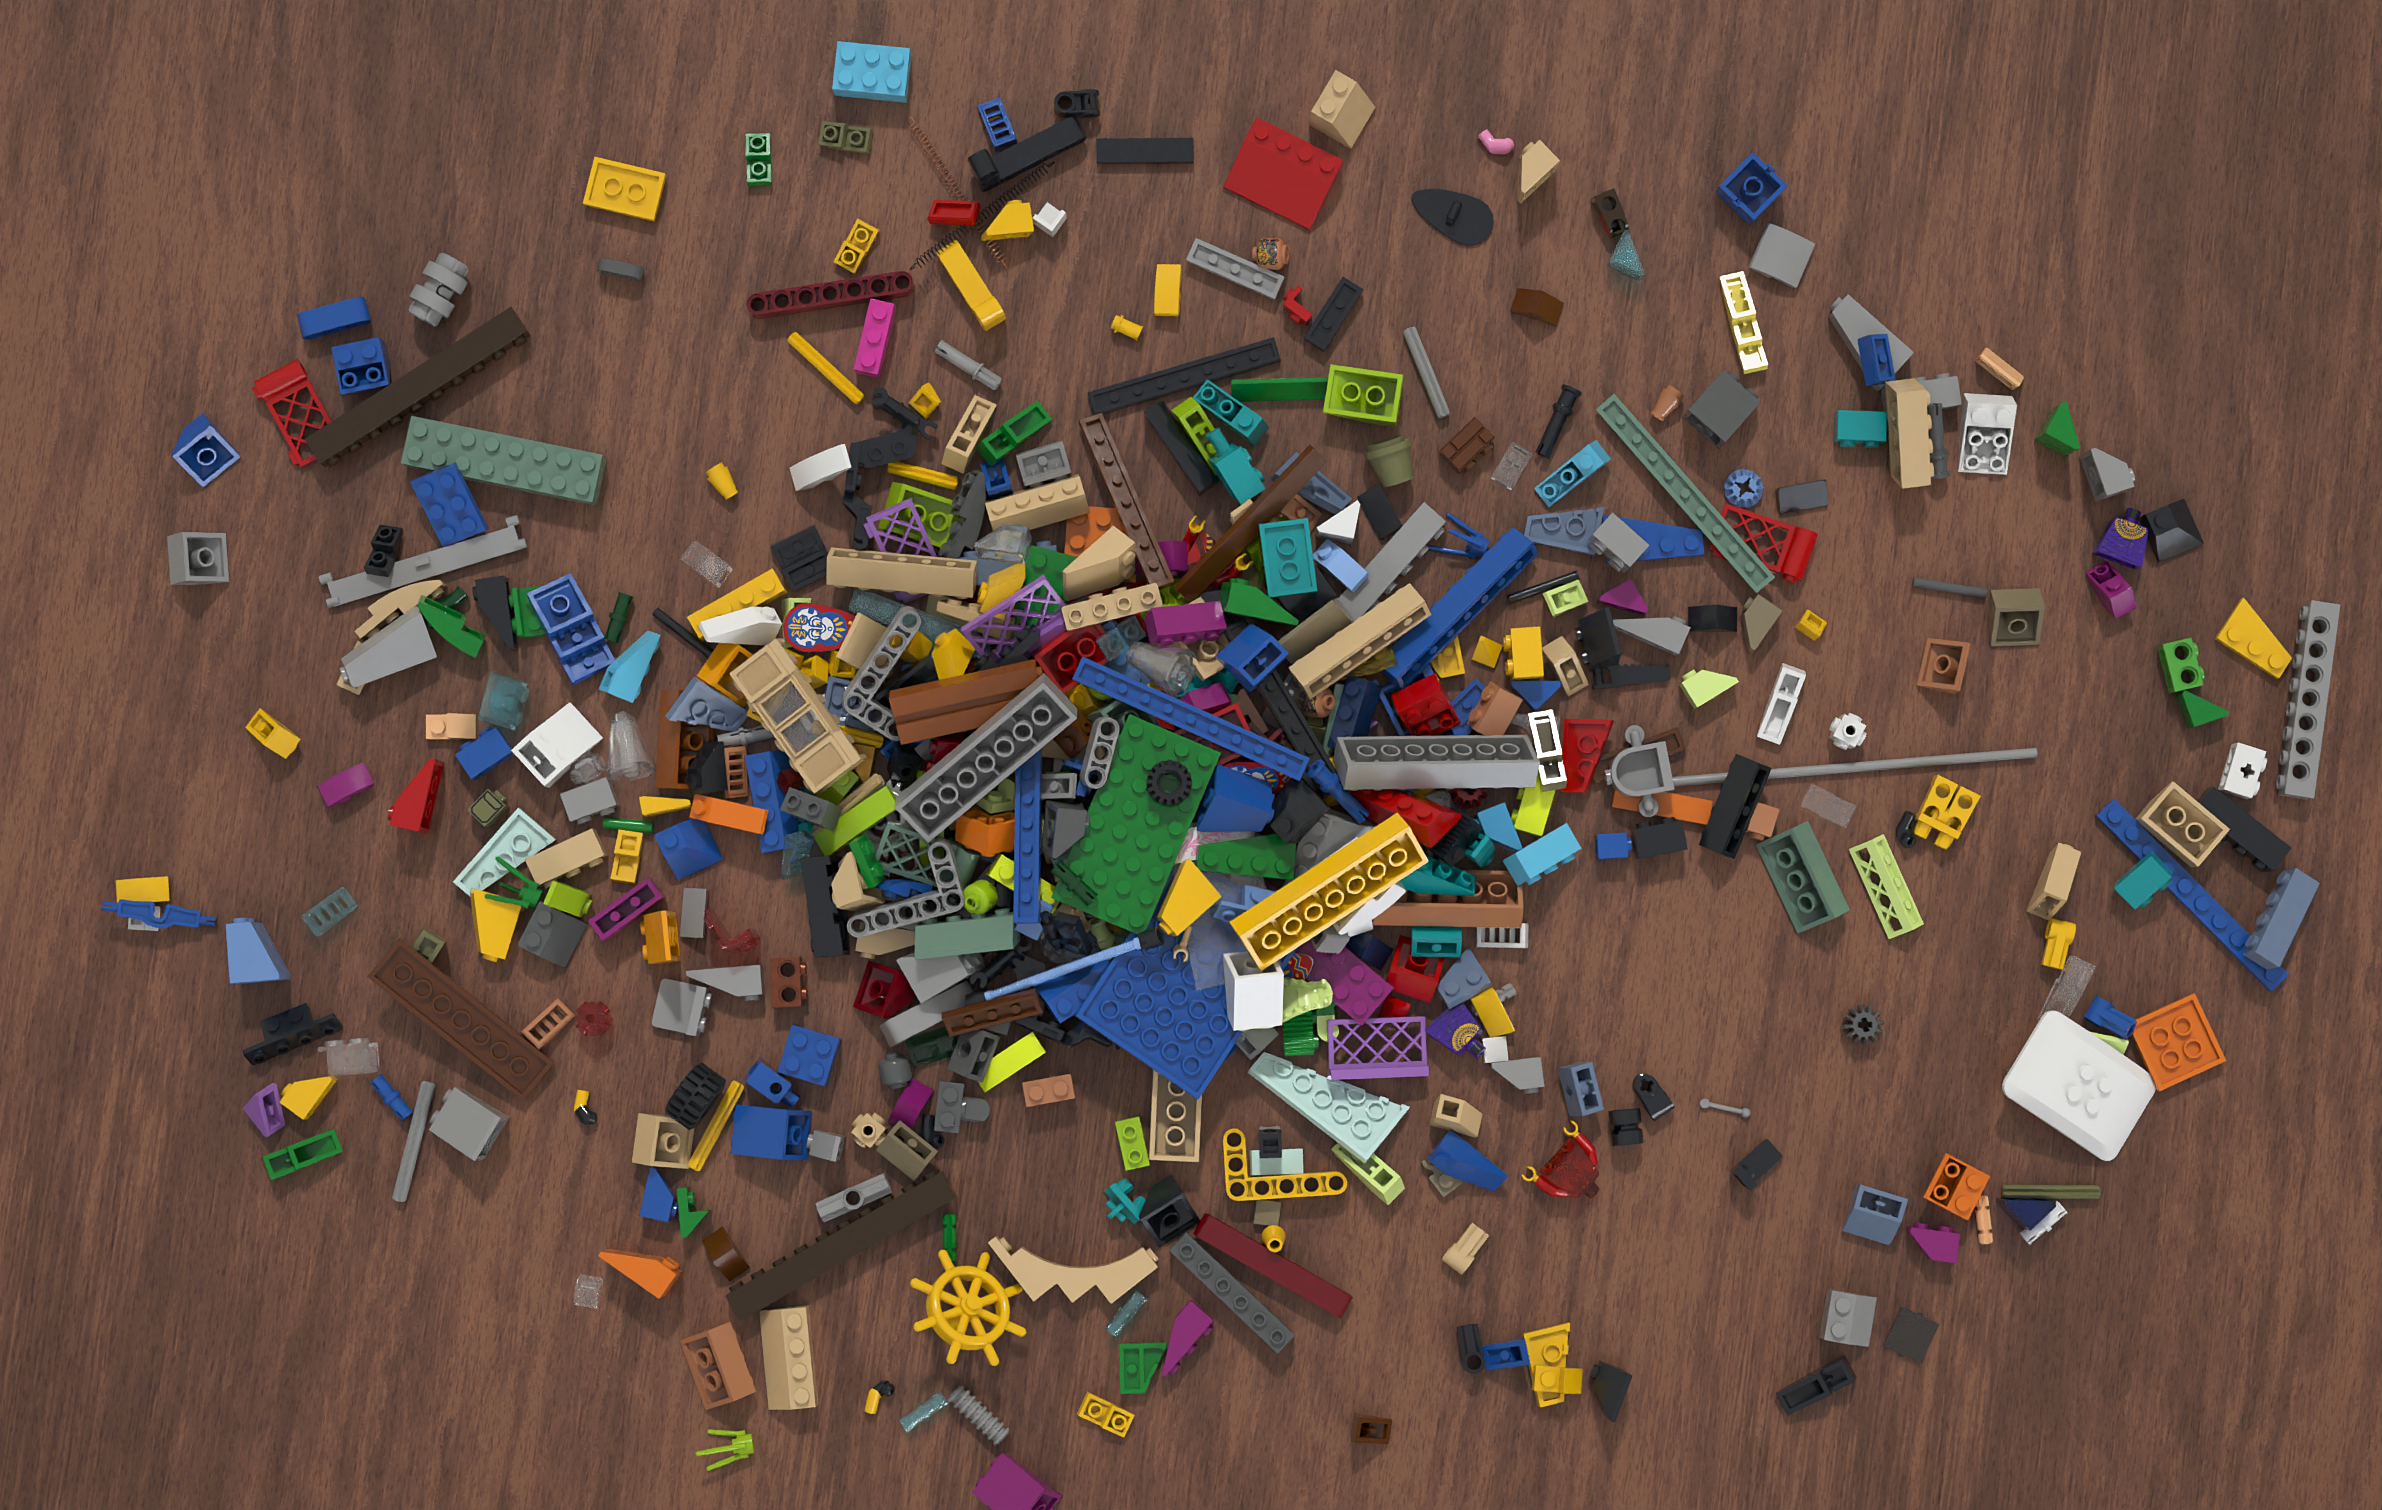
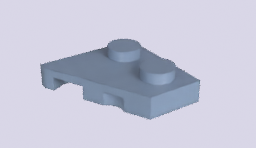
M1467 948L1436 988L1448 1009H1451L1491 988L1492 984L1470 948Z

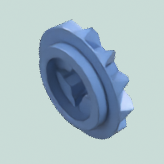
M1740 469L1731 473L1724 484V493L1727 500L1739 508H1748L1755 505L1761 499L1764 489L1761 477L1754 471ZM1749 480L1748 488L1751 492H1745L1739 497L1740 488L1737 484H1743Z

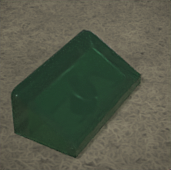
M946 1027L913 1036L906 1040L907 1050L914 1068L952 1057L957 1044L956 1036L950 1037Z

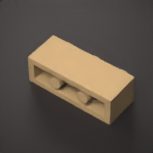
M592 828L525 859L534 881L539 884L538 887L544 886L545 889H548L552 881L558 882L557 879L567 876L568 879L581 873V868L588 865L590 868L596 867L604 863L603 858L608 855L596 829Z

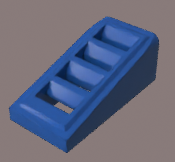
M1000 97L978 105L995 151L1018 143ZM998 105L999 110L989 114L985 113V110ZM1000 114L1003 118L989 123L988 119ZM1005 123L1006 125L1000 129L992 130V127ZM1006 131H1008L1009 135H1006L1004 137L998 139L995 138L996 135L1004 133Z

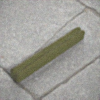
M2002 1185L2001 1189L2003 1198L2099 1199L2101 1194L2100 1186Z

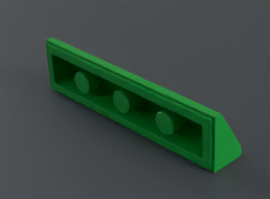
M1328 377L1232 379L1231 396L1239 402L1325 400Z

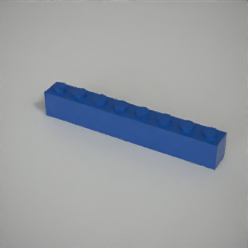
M1513 527L1503 534L1499 541L1490 550L1486 551L1482 558L1473 567H1470L1465 575L1456 584H1453L1440 600L1432 605L1429 610L1431 615L1410 629L1406 634L1400 636L1397 643L1389 651L1381 655L1377 665L1382 675L1401 690L1404 689L1538 556L1534 543Z

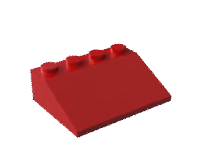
M1256 117L1223 188L1310 230L1342 168L1343 160Z

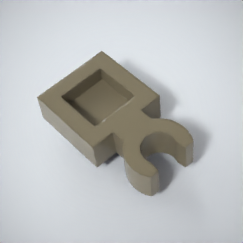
M1424 1159L1421 1160L1422 1165L1426 1169L1433 1171V1174L1428 1178L1443 1198L1463 1183L1460 1179L1444 1174L1435 1165H1428Z

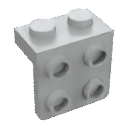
M671 979L661 980L652 1025L658 1028L686 1033V1035L700 1036V1032L703 1033L706 1026L707 1018H704L705 1009L709 1008L711 1004L712 994L709 993L710 988Z

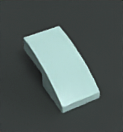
M1282 1149V1158H1260L1259 1150H1250V1175L1303 1174V1149Z

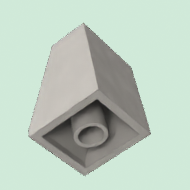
M915 952L896 960L920 1003L947 991L972 976L975 972L985 968L981 953L915 960Z
M454 1087L453 1090L449 1089L443 1097L442 1102L445 1104L440 1111L436 1110L429 1121L432 1124L429 1130L474 1161L483 1160L509 1119V1116L461 1087Z

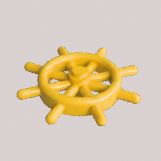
M940 1250L938 1257L946 1272L932 1285L917 1278H913L910 1281L911 1287L928 1294L926 1300L928 1318L916 1322L913 1326L914 1330L920 1332L933 1327L939 1337L951 1345L946 1358L949 1364L956 1362L960 1349H983L990 1365L997 1366L999 1358L992 1343L1002 1335L1004 1330L1019 1337L1026 1335L1024 1327L1009 1321L1010 1305L1008 1298L1020 1294L1023 1288L1020 1284H1015L1004 1289L994 1276L986 1272L990 1260V1255L987 1252L981 1254L977 1267H954L948 1252ZM961 1280L972 1281L968 1294ZM951 1282L958 1297L943 1291L944 1286ZM980 1287L984 1288L989 1295L979 1298ZM940 1300L954 1307L942 1312ZM994 1303L996 1314L982 1308ZM980 1319L994 1325L989 1333H986ZM969 1322L976 1336L965 1335Z

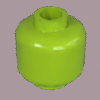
M987 880L975 881L963 890V907L971 914H985L997 904V890Z

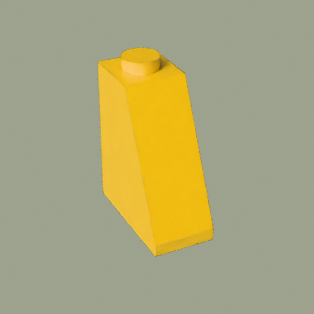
M1185 859L1181 862L1157 915V919L1160 921L1158 925L1166 935L1178 936L1222 897L1190 859Z
M471 887L470 899L477 951L483 953L482 958L497 962L498 958L505 960L521 906L486 899L485 894H496Z

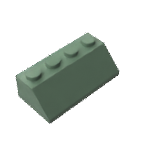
M1808 821L1756 844L1797 934L1832 920L1850 910Z
M1009 908L995 910V914L989 915L970 913L971 917L961 918V914L947 915L944 920H937L936 917L923 920L915 926V960L1014 949L1021 940L1020 932L1015 930L1017 924L1013 923V912H1010Z

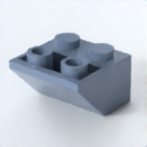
M1855 1183L1842 1231L1890 1245L1902 1222L1908 1199Z

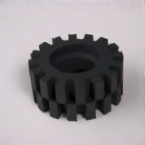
M1163 760L1155 764L1147 777L1149 795L1155 802L1164 806H1174L1183 802L1189 795L1192 786L1190 772H1188L1185 765L1183 766L1178 761ZM1167 773L1174 774L1179 780V787L1171 793L1163 791L1159 785L1160 778Z

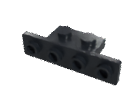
M304 1003L260 1021L265 1041L244 1049L243 1055L251 1065L261 1064L268 1059L286 1054L290 1050L308 1045L317 1039L333 1035L335 1032L342 1030L343 1025L335 1014H330L313 1021L310 1007L307 1003Z

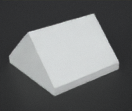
M1358 500L1318 526L1315 532L1316 536L1322 539L1352 544L1360 508Z

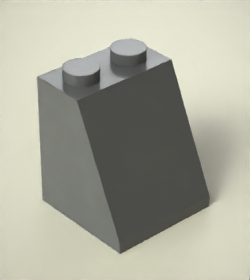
M1723 371L1682 417L1718 449L1721 448L1761 403L1758 400V395L1752 389H1745L1739 384L1740 379L1732 372L1727 373L1726 371Z

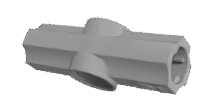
M882 1173L815 1204L821 1219L825 1223L892 1193L885 1174ZM850 1191L859 1193L860 1202L853 1205L849 1203L847 1197Z

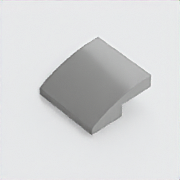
M1767 223L1749 268L1767 278H1774L1791 288H1797L1815 243L1784 228Z

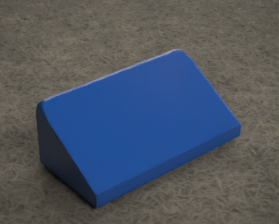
M1888 334L1867 335L1859 338L1858 346L1865 385L1874 386L1885 384L1888 381H1896Z

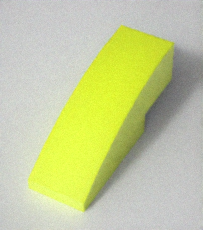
M1031 1032L992 1058L983 1083L978 1082L984 1092L995 1087L1046 1053L1034 1032Z

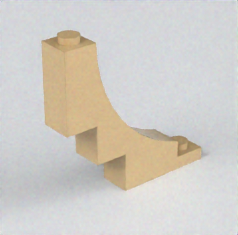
M997 1235L988 1242L1033 1302L1055 1284H1058L1072 1303L1094 1285H1097L1112 1304L1158 1268L1156 1261L1159 1258L1151 1248L1146 1250L1143 1246L1134 1253L1108 1264L1077 1267L1045 1260L1023 1246L1011 1254V1245L1004 1237L999 1239Z

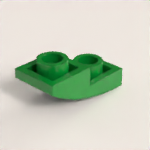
M770 133L746 134L747 185L772 186Z

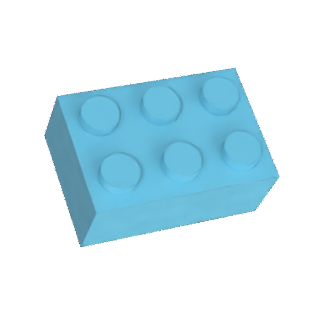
M837 41L832 86L834 95L907 103L912 60L910 48Z

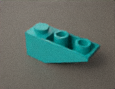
M1208 379L1193 397L1199 405L1254 447L1269 429L1262 417Z
M1426 856L1429 862L1400 880L1405 889L1420 894L1473 896L1475 894V875L1429 856Z

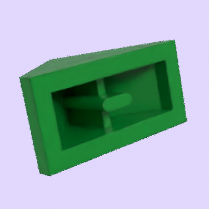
M2186 690L2178 692L2176 696L2188 729L2223 718L2229 713V711Z

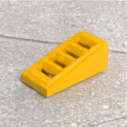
M639 797L642 815L645 817L690 809L693 801L688 799Z

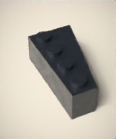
M820 856L801 858L809 925L812 935L811 950L815 957L850 955L847 910L836 908L832 900L833 890L831 884L839 870L838 863L843 857Z

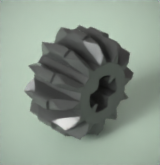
M1858 1004L1857 1011L1850 1007L1848 1010L1852 1017L1843 1015V1019L1849 1021V1025L1844 1024L1841 1026L1842 1029H1850L1845 1037L1849 1039L1854 1036L1853 1044L1855 1045L1861 1040L1863 1046H1867L1869 1043L1868 1038L1872 1042H1877V1037L1874 1033L1883 1034V1031L1878 1029L1877 1025H1884L1883 1020H1876L1881 1015L1880 1011L1872 1014V1005H1868L1865 1010L1863 1004ZM1861 1018L1864 1022H1868V1027H1864V1032L1863 1028H1858V1022H1862Z

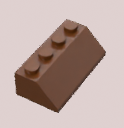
M661 690L655 788L689 791L687 784L688 767L705 742L715 741V728L702 724H688L677 720V722L670 721L665 717L684 690Z

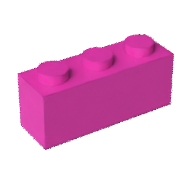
M870 298L854 365L856 374L880 379L896 313L895 304Z

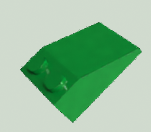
M1230 578V582H1222L1219 601L1221 602L1223 612L1298 626L1299 621L1258 588L1249 586L1250 581Z

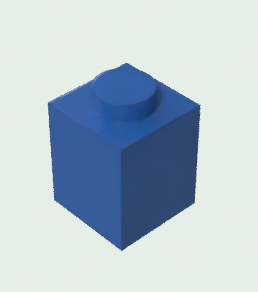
M1627 832L1595 835L1596 860L1627 858L1628 853L1632 852L1631 838H1627Z

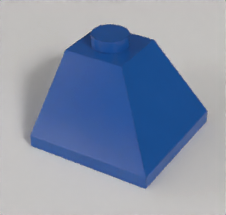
M204 413L183 429L171 453L172 457L202 487L206 486L241 457Z
M693 818L655 834L662 853L678 880L723 860L706 821Z

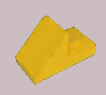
M1533 1365L1532 1390L1581 1394L1583 1369Z

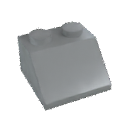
M2097 448L2090 449L2079 456L2095 502L2122 494L2135 487L2133 483L2135 482V475L2131 468L2128 469L2127 463Z
M180 532L167 536L171 585H201L229 582L226 533Z
M1827 1288L1819 1338L1838 1343L1869 1347L1877 1297Z

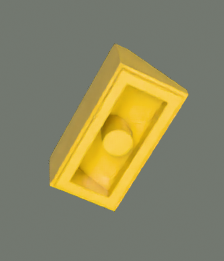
M1493 987L1470 998L1490 1038L1515 1031Z

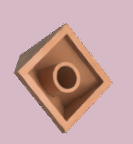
M1927 638L1917 686L1950 694L1960 692L1971 643Z

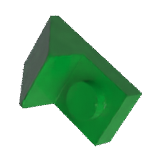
M690 1187L677 1188L681 1238H686L692 1234L711 1209L692 1211V1207L695 1206V1194L690 1192Z

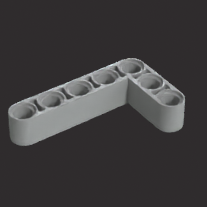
M905 606L897 612L842 695V703L849 714L894 741L900 739L898 732L889 731V726L896 722L892 710L872 697L921 625V618L918 612L910 606ZM907 614L915 616L914 622L910 625L902 623L903 617ZM892 635H900L901 641L897 645L889 644V638ZM880 655H885L888 657L887 662L881 666L876 665L875 659ZM872 676L874 681L871 685L864 686L861 684L862 678ZM852 696L860 698V702L856 706H849L847 701ZM871 710H880V716L877 719H870L868 714Z
M938 838L934 840L928 851V857L938 887L937 890L853 913L847 923L848 932L854 937H864L960 910L964 905L963 890L965 888L951 843L947 839ZM936 846L944 847L947 855L943 857L937 856L934 848ZM950 870L954 878L945 880L941 875V871ZM956 893L960 896L961 901L956 904L951 903L948 895ZM933 900L937 904V908L934 910L927 909L924 901ZM901 907H910L913 915L904 916L901 912ZM881 912L886 913L889 917V922H880L877 914ZM853 920H863L866 927L864 929L856 928Z

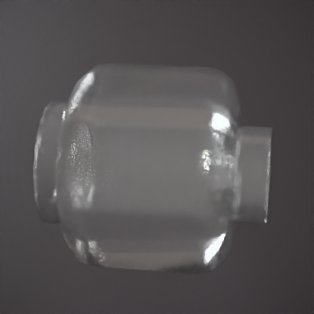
M587 751L570 765L571 772L569 775L576 785L580 784L583 786L604 778L607 764L599 753Z

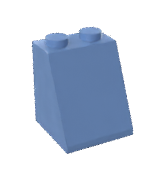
M235 918L233 923L226 924L230 983L246 984L291 980V975L263 923L255 922L254 918Z

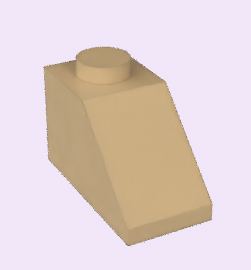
M1563 636L1542 647V652L1557 680L1561 681V687L1568 697L1589 685L1575 651Z

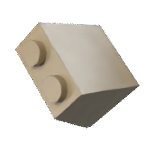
M1335 70L1311 111L1309 125L1351 149L1372 115L1375 106L1356 81Z

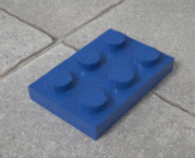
M456 462L417 477L410 482L442 547L488 529Z

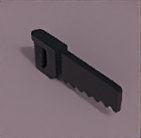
M1618 663V665L1606 667L1610 672L1611 683L1604 684L1602 669H1597L1593 671L1594 685H1592V690L1668 681L1671 678L1669 664L1665 667L1662 664L1658 667L1653 664L1650 667L1648 664L1645 666L1641 664L1637 666L1634 664L1630 666L1624 664L1621 666Z

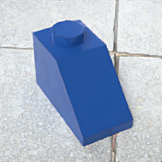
M650 1167L639 1216L670 1222L672 1217L676 1218L678 1213L677 1196L659 1167Z

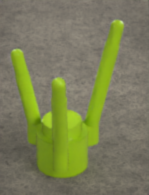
M709 1429L707 1431L708 1434L737 1438L732 1439V1445L697 1451L695 1454L696 1456L733 1450L736 1455L707 1466L706 1470L710 1471L733 1461L749 1458V1454L754 1453L752 1434H746L745 1430Z

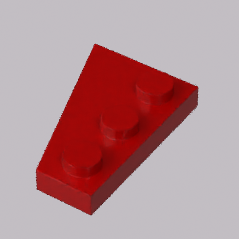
M1564 719L1562 761L1567 784L1566 788L1560 789V792L1587 793L1614 720Z

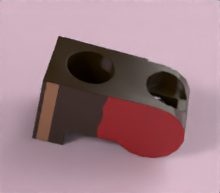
M1614 188L1591 198L1592 204L1596 208L1605 231L1610 238L1629 231L1625 213Z

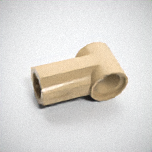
M1471 1223L1459 1240L1450 1246L1444 1254L1442 1261L1462 1275L1475 1258L1474 1255L1489 1235L1474 1223Z

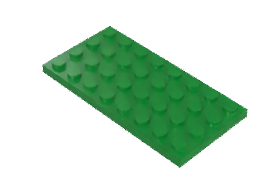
M1129 714L1115 746L1107 780L1102 787L1097 788L1088 809L1089 826L1085 829L1084 836L1074 843L1065 863L1077 876L1080 874L1083 877L1081 880L1098 895L1087 906L1074 892H1069L1066 889L1067 886L1059 879L1051 898L1134 934L1145 931L1221 753ZM1163 760L1178 761L1183 766L1185 765L1191 774L1192 786L1189 795L1183 802L1174 806H1164L1155 802L1147 789L1149 772L1155 764ZM1167 773L1160 778L1159 785L1163 791L1171 793L1179 787V780L1174 774Z

